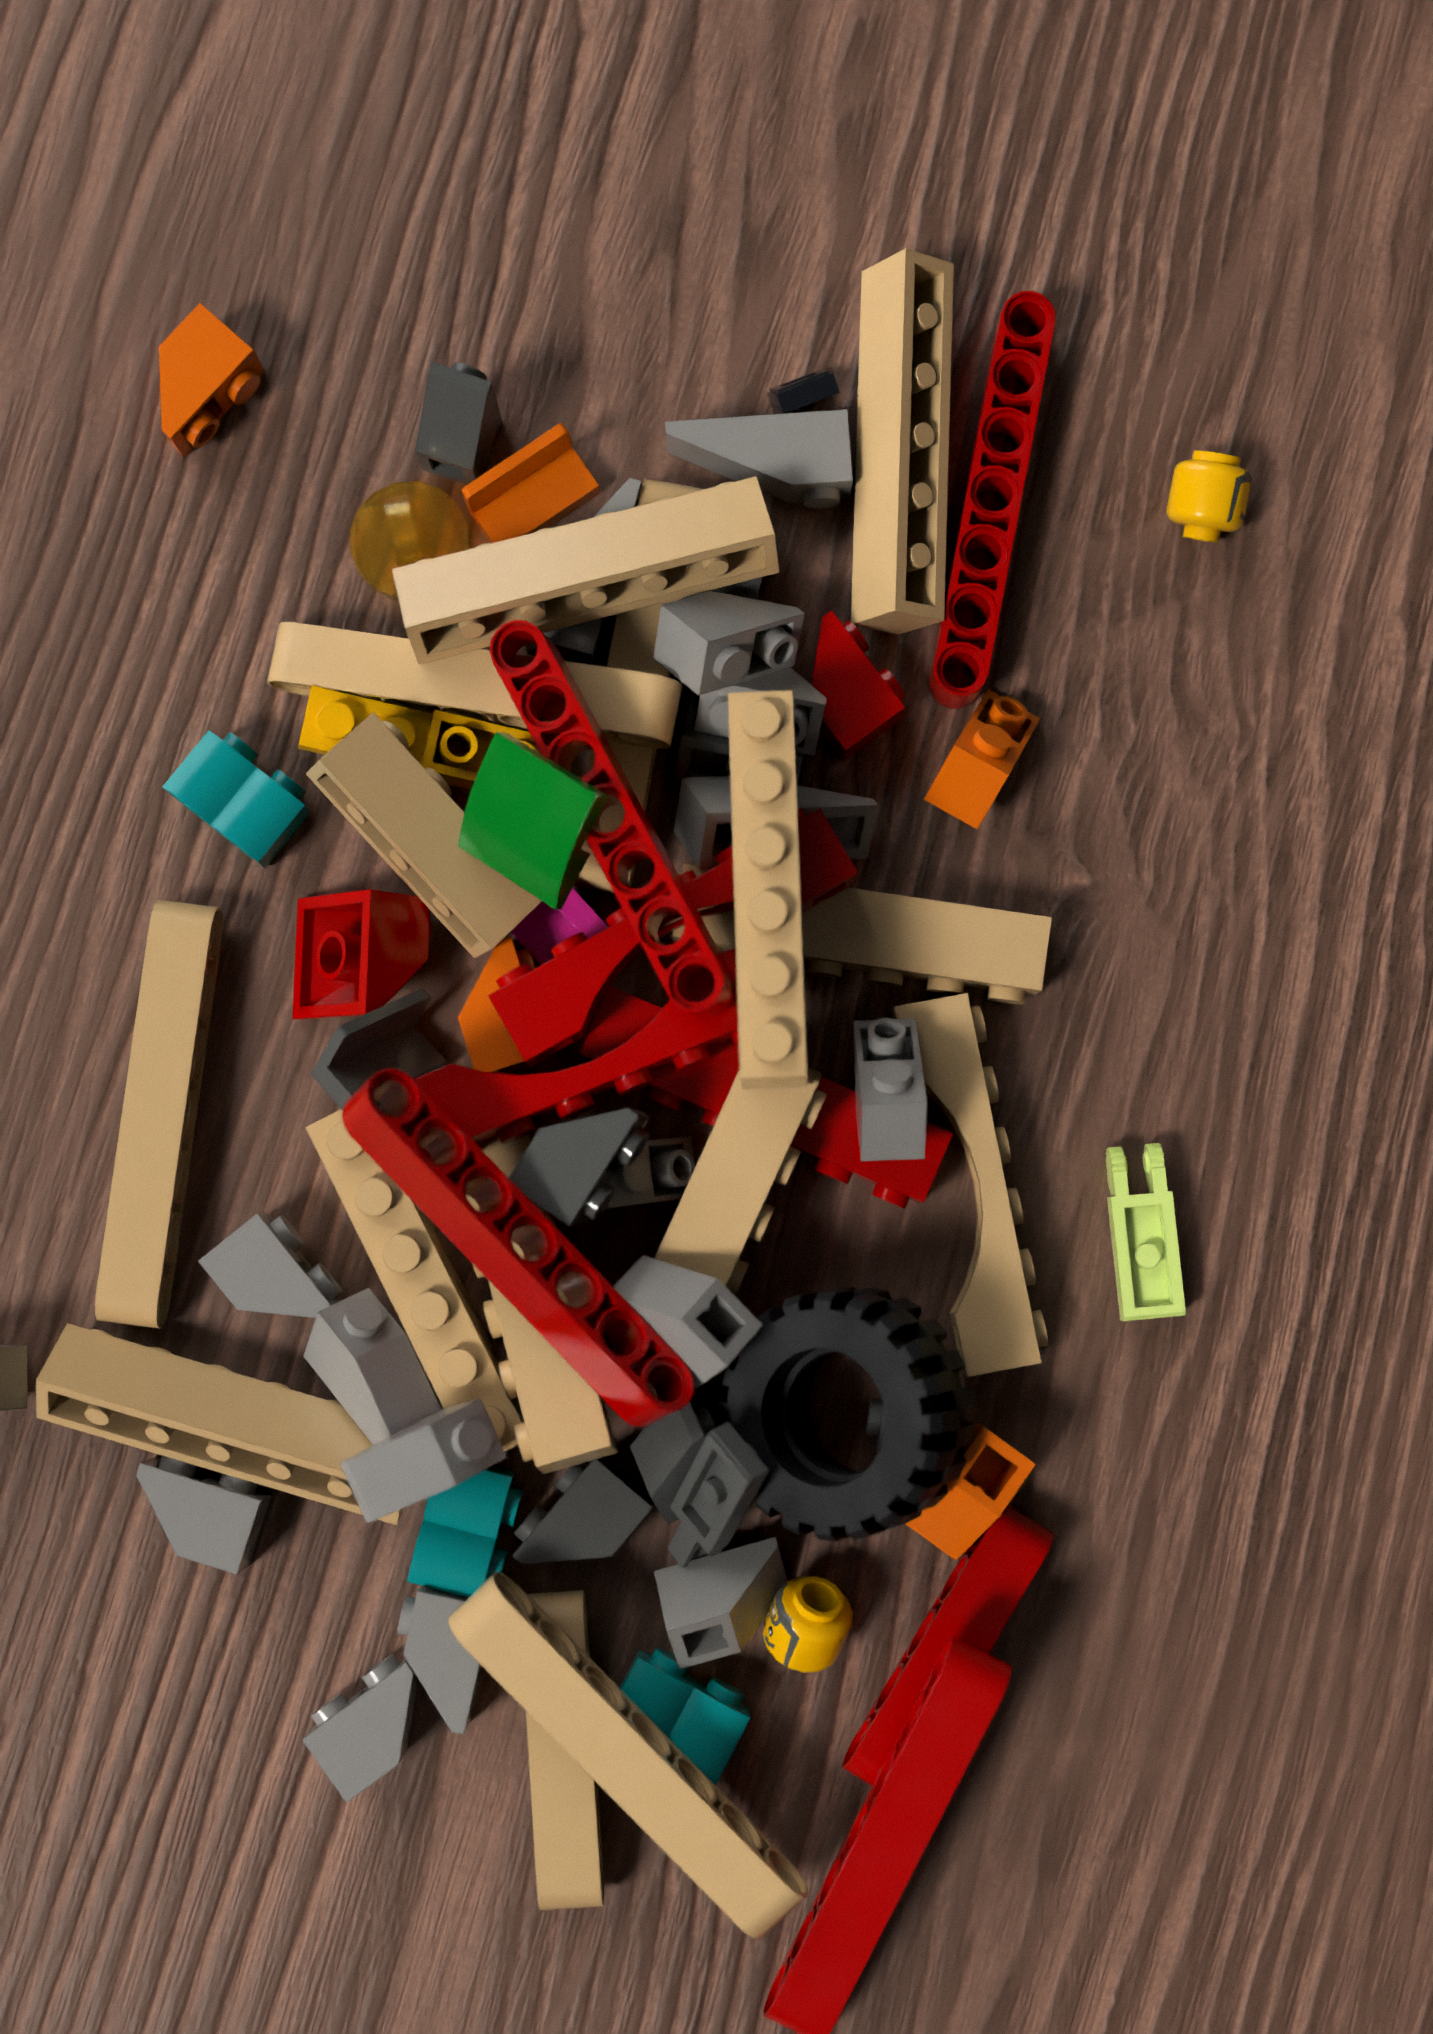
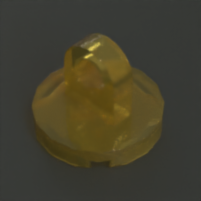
M420 481L395 482L375 491L358 508L350 529V554L362 579L378 593L386 595L387 598L399 602L392 572L393 568L413 564L426 558H436L471 549L470 530L458 504L441 489Z

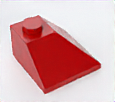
M374 889L298 898L292 1019L314 1020L359 1017L386 1005L428 960L429 940L431 937L430 909L418 896Z

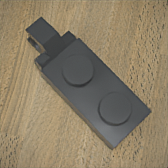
M729 1422L708 1433L670 1506L681 1523L667 1549L682 1568L702 1554L714 1556L716 1553H720L729 1544L769 1471L759 1459L754 1448L742 1439Z

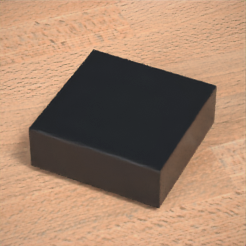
M817 370L770 388V392L767 395L773 412L786 414L838 394L840 391L833 372Z

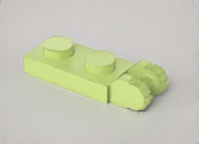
M1159 1143L1144 1145L1142 1160L1149 1193L1129 1195L1128 1164L1122 1147H1107L1106 1149L1107 1179L1111 1197H1107L1121 1321L1186 1315L1173 1191H1168L1164 1153Z

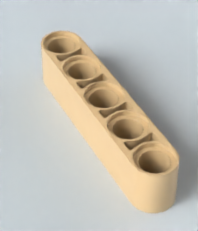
M585 1590L528 1594L590 1657ZM526 1711L539 1910L604 1906V1868L598 1783Z

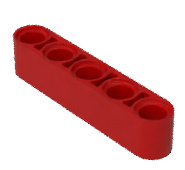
M1007 1505L1000 1517L962 1554L853 1738L842 1762L843 1769L873 1786L948 1638L953 1636L989 1654L1044 1561L1053 1542V1532Z

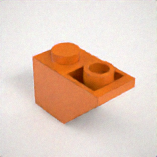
M201 303L190 312L159 346L162 431L175 450L185 457L194 447L201 448L206 445L216 434L220 425L219 420L235 403L237 405L242 404L254 394L260 384V376L265 372L254 350Z
M987 689L950 751L924 800L971 827L978 829L1011 773L1040 718L1028 712L1025 706L1016 699L1000 696Z
M511 936L503 938L495 946L458 1016L473 1068L482 1072L504 1074L529 1066L521 1056L488 997L489 994L499 989L496 980L505 973L526 963H529L532 970L536 968L530 949L525 948L518 951L516 942Z
M976 1420L974 1422L972 1444L959 1447L958 1450L959 1454L965 1456L967 1462L958 1479L945 1483L948 1488V1494L936 1506L922 1510L920 1517L905 1523L955 1561L1000 1517L1036 1465Z

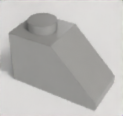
M481 1398L441 1409L340 1462L363 1517L366 1523L454 1487L507 1458L485 1406Z
M421 1586L417 1591L416 1598L406 1596L401 1610L397 1634L407 1636L403 1655L451 1732L464 1735L471 1722L483 1666L456 1639L450 1629L448 1620L468 1598Z

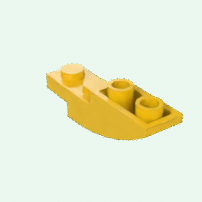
M311 685L298 749L325 755L374 712L382 722H391L404 734L409 743L408 751L424 769L431 768L444 778L448 785L468 789L473 787L479 768L496 732L510 734L540 753L528 731L435 709L432 714Z

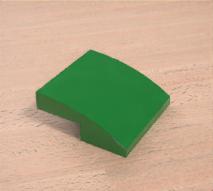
M496 732L470 792L460 829L458 846L555 910H561L590 856L588 852L581 848L608 796L510 734Z

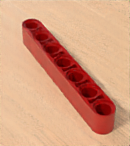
M1021 291L1012 295L1005 302L994 335L945 590L944 621L939 622L929 674V689L933 698L940 705L950 709H961L971 705L978 698L989 674L1055 326V310L1051 302L1044 295L1035 291ZM1017 320L1028 321L1037 328L1038 334L1032 337L1021 336L1012 329L1011 323ZM1006 377L1018 378L1025 383L1028 391L1020 395H1013L1006 392L1001 387L999 381ZM995 434H1005L1015 441L1017 449L1010 453L999 452L990 445L988 438ZM984 491L996 492L1004 498L1006 508L1000 511H989L979 504L976 496ZM974 548H982L993 556L996 565L988 570L976 569L968 563L965 553ZM962 606L974 607L982 613L985 624L976 629L965 628L957 622L954 611ZM951 664L966 666L973 675L974 683L966 688L951 686L943 676V669Z
M513 620L504 623L495 631L490 641V656L539 752L570 773L571 764L580 752L586 750H594L595 764L592 770L578 778L606 794L608 798L586 841L664 989L674 1004L698 1017L706 1018L720 1015L730 1006L734 998L735 983L733 976L562 655L554 643L536 625L526 620ZM530 643L537 644V654L534 660L528 666L515 668L514 661L518 650ZM565 697L566 709L562 716L552 722H543L542 715L545 705L553 698ZM622 804L625 816L621 826L615 831L602 833L599 824L603 811L609 806ZM652 859L655 866L652 880L645 887L632 889L628 881L632 866L640 860ZM681 914L685 923L681 938L673 944L661 945L657 935L661 921L669 915ZM704 969L711 970L715 979V987L712 994L704 1001L692 1002L687 993V985L691 976Z
M395 1068L382 1069L370 1077L347 1100L343 1107L342 1119L345 1129L355 1142L621 1419L636 1427L650 1426L682 1409L690 1402L694 1393V1380L686 1363L414 1078L406 1072ZM375 1100L381 1102L386 1107L389 1115H386L378 1108ZM421 1147L431 1154L435 1163L426 1159L421 1151ZM466 1194L476 1201L480 1211L472 1207ZM512 1241L521 1248L524 1258L515 1251ZM558 1289L565 1294L569 1305L563 1302L559 1296ZM603 1336L612 1344L613 1352L606 1346ZM648 1382L652 1384V1386L656 1390L658 1399L655 1398L652 1392L650 1391Z
M953 1636L948 1638L773 1981L764 2005L763 2017L798 2034L831 2033L1004 1696L1011 1676V1664Z

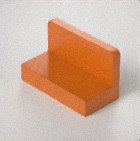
M559 423L467 484L461 491L468 511L490 543H495L535 533L543 528H549L600 494V487L573 449L569 431L563 423Z

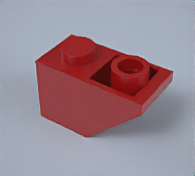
M831 610L821 619L811 685L827 698L820 733L843 763L901 720L905 709L901 700L905 698V693L890 671L883 668L878 672L864 654L869 650V646L859 629L850 620L842 624Z

